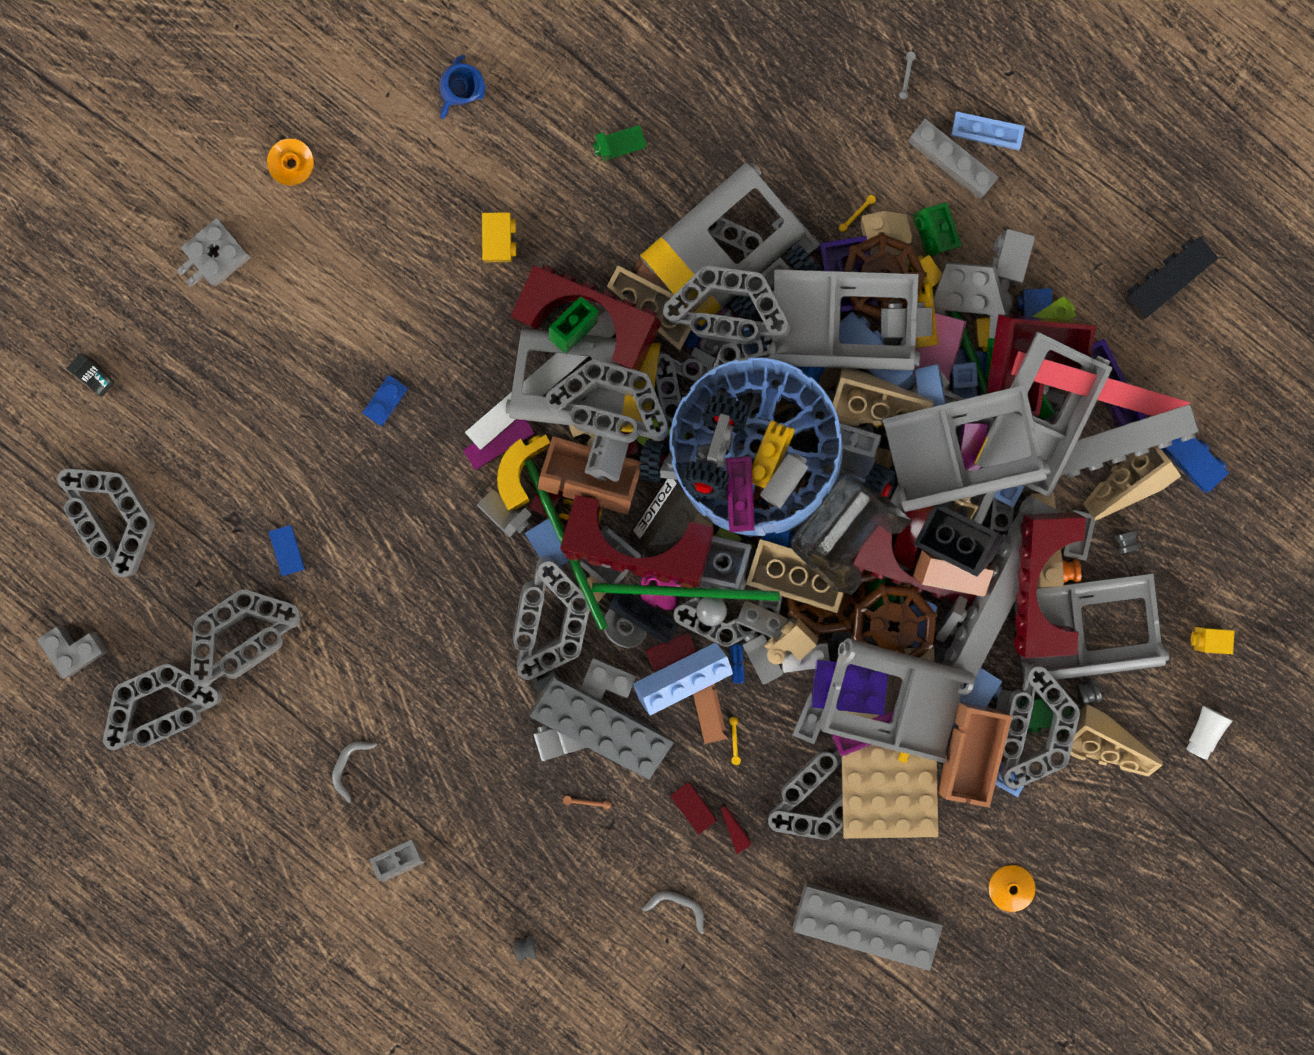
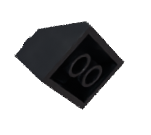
M938 504L933 506L913 545L977 577L994 559L1004 537Z

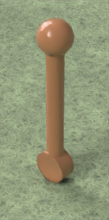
M569 795L563 798L565 805L576 803L602 806L604 809L611 807L609 800L604 802L574 799Z

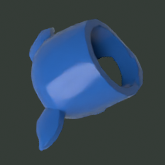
M464 54L456 57L452 66L447 67L441 75L439 91L444 104L440 111V119L446 117L451 105H465L474 100H482L484 98L486 89L484 79L480 71L475 67L461 63L466 58Z

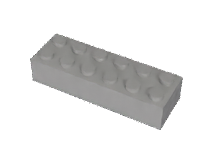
M806 882L793 924V930L796 933L928 971L931 969L943 927L941 922L935 919Z

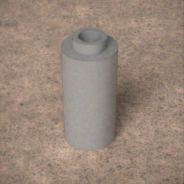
M794 453L793 456L788 454L760 496L781 509L807 471L808 466L805 465L807 460L797 453Z

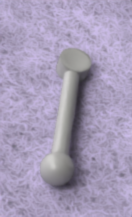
M912 51L906 55L908 62L902 91L899 93V97L903 100L908 98L907 88L912 61L916 57Z

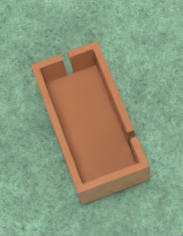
M552 436L540 474L538 489L557 495L561 491L563 492L562 496L574 499L575 495L596 499L599 501L600 507L628 515L641 471V462L625 457L619 481H612L606 478V481L603 482L585 473L591 447Z
M959 702L954 723L958 726L952 728L946 752L947 762L943 764L937 789L939 795L946 800L962 803L967 801L969 804L990 808L1012 719L1011 715L1003 710Z

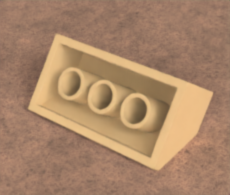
M760 539L746 585L765 591H780L781 596L838 613L851 567Z

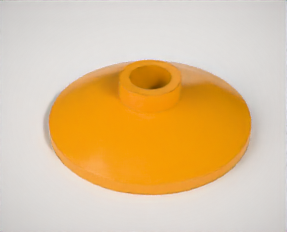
M284 139L277 142L270 149L267 157V167L269 173L277 182L293 186L301 184L311 175L314 167V158L311 150L305 143L297 139ZM295 160L296 165L292 168L288 167V162Z
M1017 865L1003 866L992 875L989 881V895L994 904L1000 909L1008 912L1020 911L1026 908L1033 900L1035 882L1026 869ZM1011 886H1017L1016 893L1011 894L1009 892Z

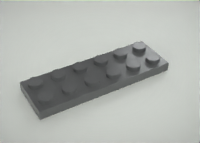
M555 675L552 676L529 712L531 718L650 780L674 743L673 739Z

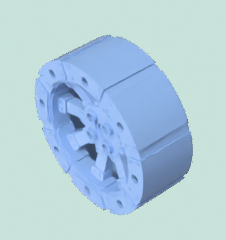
M748 358V360L743 361L735 360L709 371L695 382L690 388L691 391L686 397H683L672 421L670 451L673 460L671 461L679 483L682 486L687 464L691 461L696 462L697 457H699V447L711 446L715 431L705 427L706 421H703L702 417L708 397H711L713 394L716 396L721 388L727 391L726 395H729V398H738L752 392L762 394L759 413L756 414L754 419H750L748 416L742 432H732V445L730 451H726L729 453L725 456V458L750 456L752 462H754L757 453H753L750 447L755 442H762L764 436L757 433L762 429L766 431L770 421H774L773 416L776 405L783 398L789 402H794L801 410L797 417L785 422L783 425H786V428H794L793 436L804 430L814 429L816 437L819 439L818 453H805L788 446L783 458L784 460L788 454L793 456L794 453L807 460L805 465L808 466L807 472L812 473L808 480L809 484L806 488L803 487L797 494L793 490L781 509L776 506H772L767 510L754 508L755 531L735 533L765 536L766 533L775 532L778 534L804 523L823 506L822 503L825 499L830 497L836 486L842 465L840 424L828 395L813 378L803 374L802 370L774 359ZM779 380L781 385L778 388H773L771 385L772 381ZM819 411L825 414V417L822 420L816 419L815 417L816 413ZM692 432L694 437L686 440L685 434ZM739 442H744L743 450L737 449ZM831 465L833 467L832 473H825L824 467ZM753 484V495H754L755 486H756V485H754V484ZM682 486L691 503L704 517L708 516L714 524L729 530L727 500L714 499L713 497L707 499L706 496L701 498L699 494L693 495L691 494L692 491L685 490L686 487ZM793 509H798L795 512V515L791 516V511Z

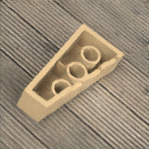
M617 266L607 285L608 290L621 301L626 299L635 303L636 309L643 311L645 307L656 312V317L662 321L657 333L680 353L691 331V327L689 325L673 324L665 317L663 312L664 305L674 294ZM675 308L671 310L676 316L680 314Z

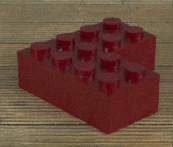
M998 314L986 394L1010 389L1016 377L1011 372L1017 353L1020 351L1027 354L1037 332L1091 357L1096 325L1076 320ZM1049 350L1044 358L1077 369L1081 368L1080 363L1053 350ZM1033 381L1027 395L1032 415L1039 416L1044 384Z

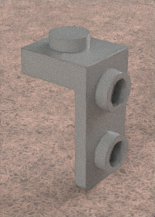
M491 490L477 504L509 538L516 531L520 534L529 525L527 520L531 513L526 508L519 514L516 511L510 513L501 496L495 490Z
M748 601L744 602L737 618V623L769 636L768 640L773 636L776 639L782 634L781 629L788 621L787 618Z
M755 632L746 637V642L742 643V646L762 684H767L782 676L783 672L779 664H772L768 660V651L764 647L767 642L765 636L762 633L758 635Z

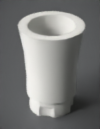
M1203 705L1199 720L1189 739L1191 742L1186 750L1207 760L1233 720Z

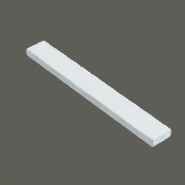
M604 311L598 317V323L586 335L611 338L616 334L614 322L610 314ZM556 353L523 382L522 393L544 396L586 360L588 356ZM512 392L465 432L480 450L516 420L511 419L509 414L506 413V402L508 399L511 400Z

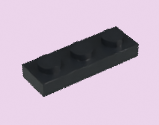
M616 593L608 606L610 610L665 644L671 641L679 626L675 620L633 594Z

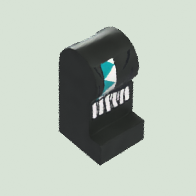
M79 353L66 368L102 397L115 383L109 375L83 353Z

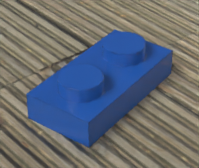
M388 375L362 413L380 426H383L409 388Z

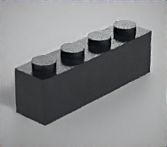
M1201 237L1193 240V238L1187 240L1180 246L1183 250L1179 254L1175 255L1173 252L1162 261L1165 264L1162 268L1158 270L1155 267L1145 275L1147 279L1141 285L1137 282L1127 290L1129 295L1124 300L1141 320L1150 316L1219 259Z

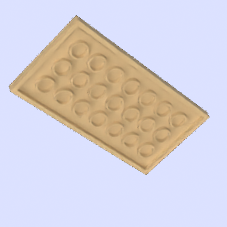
M905 648L904 650L908 655L916 648ZM934 648L933 650L930 649L920 658L934 662ZM888 674L884 713L895 709L902 683L900 677ZM843 711L850 714L866 717L869 719L879 716L875 714ZM870 745L842 756L843 838L938 837L937 761L909 754L907 763H903L897 760L900 754L899 751L876 745Z

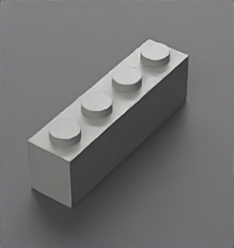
M924 119L908 140L912 146L979 199L986 194L998 179L997 175L926 119Z

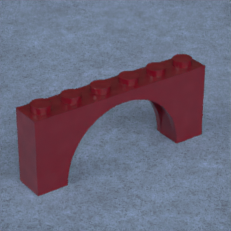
M545 265L542 268L533 266L510 317L534 329H539L544 319L553 310L565 303L577 300L580 296L585 300L597 302L606 308L614 322L616 346L612 361L625 368L636 371L641 370L662 323L656 317V312L645 307L643 311L636 309V304L626 299H623L622 302L615 300V295L604 290L602 294L595 291L596 287L583 282L582 285L574 283L576 279L564 273L562 277L555 275V270Z
M575 495L560 546L566 558L578 561L579 558L588 560L589 564L601 566L602 564L610 565L611 569L624 572L625 569L634 571L635 575L647 577V575L656 576L657 580L670 583L671 580L680 582L681 586L687 588L700 587L714 537L713 527L690 522L681 540L667 552L650 558L630 557L616 551L602 536L599 527V512L601 508L599 501Z
M866 506L844 557L851 563V568L859 572H864L865 569L869 570L871 575L880 579H884L885 576L891 578L890 581L900 586H904L905 583L910 584V588L914 586L921 593L924 590L930 591V595L943 600L944 596L948 597L952 603H955L960 595L968 599L966 604L972 605L976 595L922 585L913 576L914 573L902 570L895 560L891 543L893 526L896 519L885 512Z
M1076 512L1023 515V522L1020 526L1022 545L1019 548L1021 564L1018 570L1019 591L1016 595L1018 614L1015 617L1017 635L1014 639V648L1024 658L1077 655L1079 632L1069 626L1050 623L1042 614L1037 601L1038 578L1049 558L1068 544L1085 541L1086 517Z

